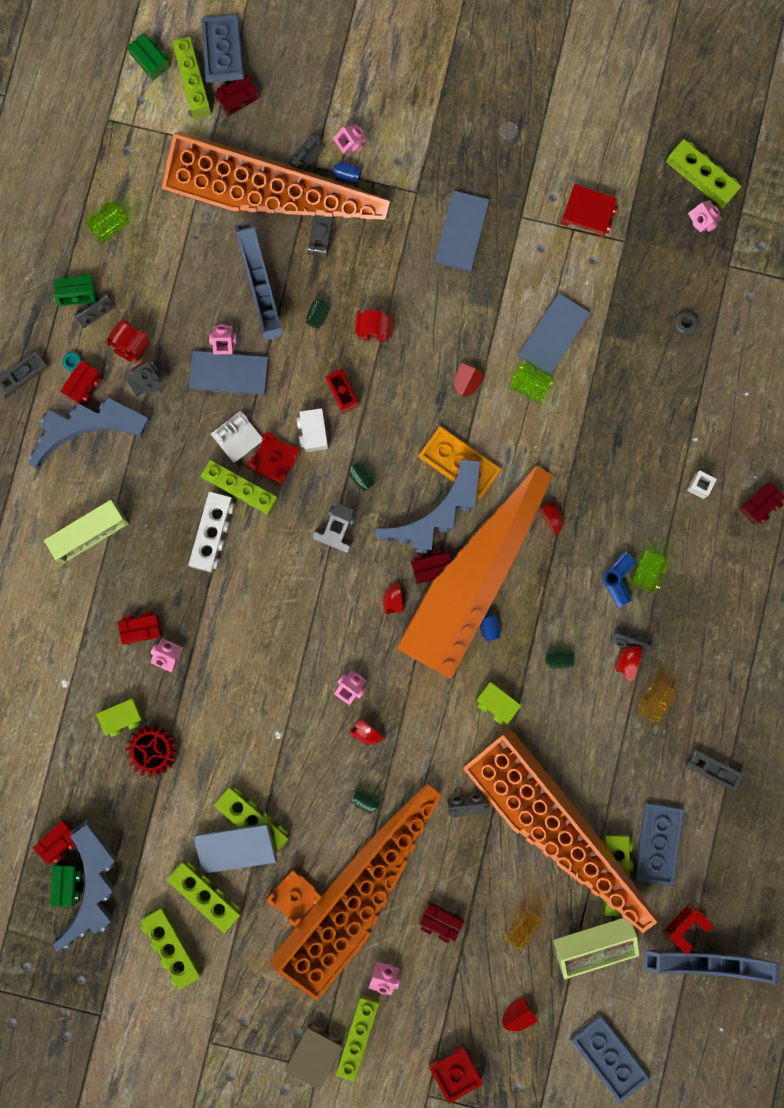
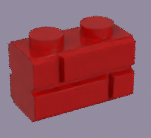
M80 360L60 392L77 404H87L92 397L91 392L94 387L98 388L101 384L102 374L97 369Z
M343 369L325 376L326 383L342 414L359 407V402Z
M152 611L141 613V617L134 618L133 615L122 617V621H118L122 645L162 637L159 617L157 614H153Z
M65 819L61 820L32 847L33 850L47 865L52 862L57 864L64 857L62 853L67 848L72 850L76 846L70 837L71 831L74 828Z

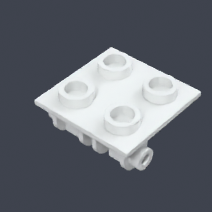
M241 411L211 433L233 463L237 462L262 442L260 434Z

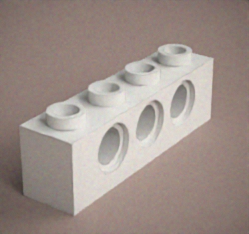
M213 492L208 493L188 566L213 573L214 569L217 570L220 560L217 558L218 552L223 550L225 540L222 539L223 534L228 532L230 522L227 521L228 516L233 513L235 507L231 497ZM216 510L223 512L220 519L213 518V513ZM212 528H216L218 531L214 538L208 537V531ZM208 546L212 547V554L204 556L203 549Z

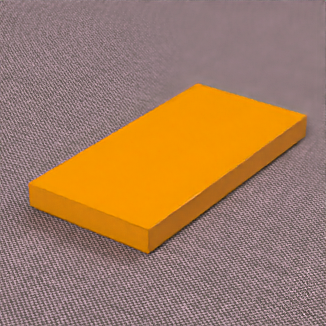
M441 426L438 427L418 455V458L454 483L461 460L480 462L476 494L478 500H481L502 470Z

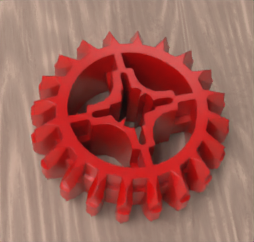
M153 724L149 731V727L145 725L143 727L144 732L138 728L136 729L138 736L134 733L130 735L134 741L127 740V744L132 746L131 748H125V751H131V755H127L126 759H133L129 766L137 765L134 768V772L142 769L140 772L141 776H144L146 771H148V777H152L154 771L155 776L158 777L160 776L159 770L165 774L167 773L165 766L170 769L173 767L169 761L176 762L177 759L172 757V754H178V751L172 750V747H176L178 744H171L170 741L175 737H167L170 732L169 730L162 733L163 726H159L156 731V725ZM150 734L155 735L150 744L139 743L143 737ZM160 738L166 744L167 753L159 748ZM152 745H154L153 750L159 754H152L150 757V752L145 748H152ZM137 749L144 753V763L139 760ZM155 757L165 759L159 766L149 767L150 762Z

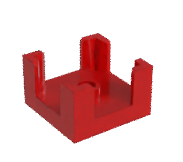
M266 431L261 439L262 444L256 455L251 457L247 465L250 469L283 486L301 452L300 449L292 445L290 447Z
M689 903L662 931L686 955L693 947L682 935L690 929L693 923L703 928L706 932L714 926Z
M463 1043L455 1047V1052L439 1061L436 1058L428 1063L429 1069L448 1104L483 1085L482 1078L470 1060Z

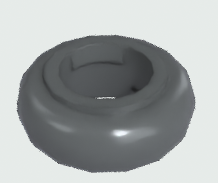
M688 311L682 312L676 317L675 327L681 334L688 335L697 329L698 319L693 313ZM682 319H689L691 327L685 328L682 326Z

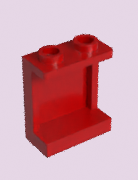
M574 184L560 224L568 226V223L599 233V237L603 238L605 233L609 234L612 223L609 221L611 216H615L618 205H615L617 198Z

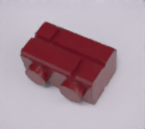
M247 74L244 75V79L233 80L227 86L225 84L217 88V92H215L216 100L227 117L259 99L258 92Z
M769 481L747 500L739 510L753 525L759 522L762 525L770 518L768 514L772 510L776 512L784 505L782 502L784 495Z
M441 549L432 552L433 555L425 557V554L413 557L414 561H411V566L417 585L434 580L444 571L445 566L451 563L448 551L444 552Z
M428 901L418 924L421 926L422 931L428 934L434 932L439 935L438 939L449 943V941L455 942L464 924V919Z

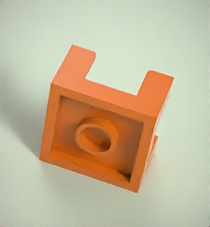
M293 868L268 896L266 901L283 912L289 918L288 921L296 927L312 906L322 898L323 894Z

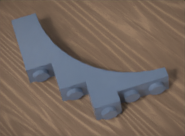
M253 221L234 225L264 340L275 339L283 335Z
M110 398L101 403L99 414L78 404L77 407L71 410L70 420L49 410L47 414L45 413L40 421V427L46 432L39 437V445L36 450L31 452L28 464L40 470L47 458L59 446L76 436L92 431L117 430L142 438L151 421L147 417Z
M460 461L458 475L449 494L426 517L402 527L376 528L375 536L379 537V541L390 542L391 538L398 539V543L409 544L410 540H412V548H415L416 552L428 553V550H432L434 528H438V532L449 533V529L454 528L456 507H460L459 511L471 512V509H475L480 462Z
M88 820L72 830L70 835L81 855L84 865L86 882L84 898L73 920L54 938L52 946L56 951L61 948H68L73 943L72 940L78 936L81 938L89 932V928L95 934L99 930L100 932L106 930L111 922L110 913L100 901L105 902L112 896L114 886L102 871L107 872L114 866L116 856Z
M678 948L645 950L644 971L656 974L717 975L780 984L781 963L754 958L751 955L737 952L721 954L707 950L690 951L686 955Z

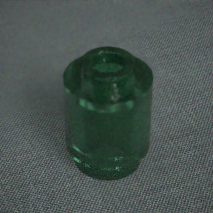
M319 299L317 302L313 301L306 316V324L320 329L324 325L330 310L327 306L328 303Z
M356 463L349 469L351 472L348 475L363 492L376 483L373 480V475L364 463L361 465Z
M550 649L549 653H546L545 656L546 665H549L550 669H569V667L574 666V652L568 649Z
M357 788L350 803L354 804V807L371 814L372 811L376 813L381 802L378 801L379 796Z

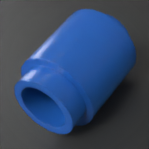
M340 161L339 164H335L333 175L339 181L351 184L354 182L358 183L362 168Z
M492 612L487 613L480 624L482 637H485L486 642L500 638L499 633H501L498 618L497 615L493 616Z

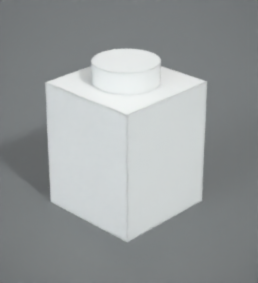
M699 470L695 473L687 491L705 499L709 496L717 479Z

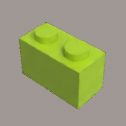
M491 682L487 684L475 700L478 702L477 707L485 713L487 711L491 712L494 715L492 718L500 725L503 722L508 724L521 707L519 703Z
M130 699L96 714L104 735H111V738L121 734V730L126 727L131 730L140 726L139 722L144 720L135 699Z

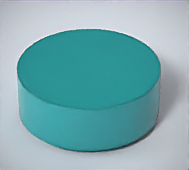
M69 352L63 357L62 363L68 371L73 372L82 358L75 352Z

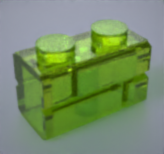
M115 201L111 203L106 202L101 207V211L97 214H90L84 223L100 245L130 223L126 214Z
M519 364L508 387L541 405L553 382L550 381L551 378L544 373L539 375L534 372L532 366Z
M645 549L632 577L630 586L648 594H652L654 591L657 592L661 585L659 580L661 573L665 574L669 566L666 563L668 558L652 550Z

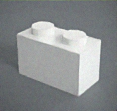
M322 408L299 412L300 417L297 418L298 429H302L303 436H299L301 448L304 447L305 452L328 449Z

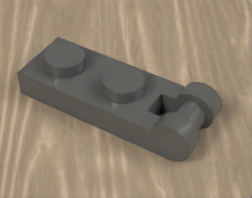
M315 215L313 217L308 254L314 255L316 253L327 257L333 216ZM316 242H322V247L315 246Z
M36 350L0 376V389L4 398L11 396L14 391L48 368ZM10 380L12 384L7 386L6 381Z
M693 750L690 762H687L686 768L736 792L744 774L699 751ZM699 760L704 761L702 768L697 766Z

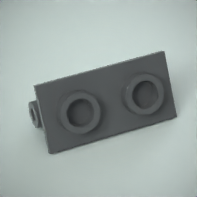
M311 135L287 163L293 167L306 170L326 146L320 142L321 138L319 136Z
M105 293L103 295L99 294L96 297V302L92 303L91 307L86 304L76 310L74 315L82 327L86 328L115 308V306Z
M616 626L615 634L610 641L619 647L641 646L643 647L642 654L647 655L653 642L650 636L639 632L636 633L635 638L632 637L633 630L623 626Z
M474 794L469 797L455 796L447 799L449 816H453V818L467 816L466 809H470V815L488 812V803L485 795Z

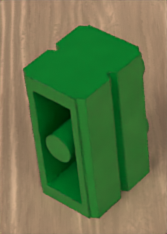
M142 33L136 40L127 45L129 54L153 81L169 69V57L163 50L159 51L156 48L158 45L151 36L148 38Z
M81 274L78 277L69 278L64 276L60 279H54V297L58 307L95 303L96 286L93 276Z
M52 865L50 906L73 907L80 901L81 891L77 890L78 882L81 881L82 871L78 870L79 865Z

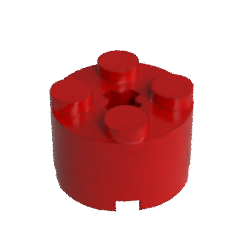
M357 310L354 334L357 335L359 340L369 341L370 337H373L378 342H388L393 334L394 314L390 313V317H388L382 311L364 310V313L361 314L360 310Z
M122 319L121 322H117L105 340V344L108 347L112 345L115 348L113 352L129 362H132L134 359L135 363H138L150 344L147 339L148 334L141 329H134L128 321Z

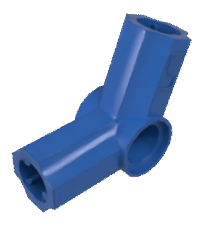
M625 551L602 576V583L606 586L617 608L632 601L622 579L635 565L636 561ZM608 574L615 575L616 582L614 584L608 582Z

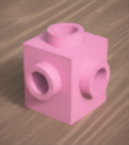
M358 124L343 126L333 140L342 153L345 154L360 151L367 138Z
M711 200L702 202L688 213L694 227L700 232L712 231L718 226L717 223L722 220L719 209L713 205Z
M223 324L213 326V333L209 334V343L213 345V354H233V345L237 344V334L233 333L232 326Z
M162 638L159 644L155 643L150 654L153 655L151 663L172 673L180 660L183 647Z
M351 670L348 675L343 674L337 683L340 686L334 694L350 705L356 697L360 699L366 689L363 686L367 680Z
M377 961L369 989L391 996L394 988L398 989L401 977H398L399 968Z

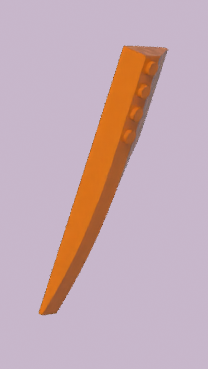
M182 131L173 134L162 189L231 211L385 220L390 205V200L349 185Z
M535 466L521 481L519 487L512 491L508 496L509 498L496 509L494 515L488 518L468 541L469 543L457 553L452 562L445 566L444 571L432 581L396 648L397 650L443 676L452 678L524 541L552 474L539 466Z
M512 729L504 733L463 768L512 830L517 834H522L527 838L526 841L531 845L537 846L546 857L556 861V865L580 884L586 885L591 889L590 892L605 900L610 908H615L622 914L624 919L642 933L658 923L657 918L599 836Z
M426 784L366 844L269 960V963L277 973L314 1000L318 1001L368 940L372 925L376 924L382 906L385 907L388 901L387 896L389 892L394 889L408 862L406 859L410 852H413L419 834L422 835L427 819L431 817L441 798V795L430 785Z

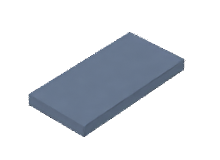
M238 14L201 18L206 82L244 79Z
M453 191L434 263L471 272L489 199Z
M558 293L518 354V357L550 376L590 315V312Z
M192 351L189 389L265 396L268 357Z
M645 802L634 875L635 881L674 887L684 808Z
M269 823L201 833L194 836L203 874L277 862Z
M601 1014L570 1038L619 1104L650 1080V1077Z

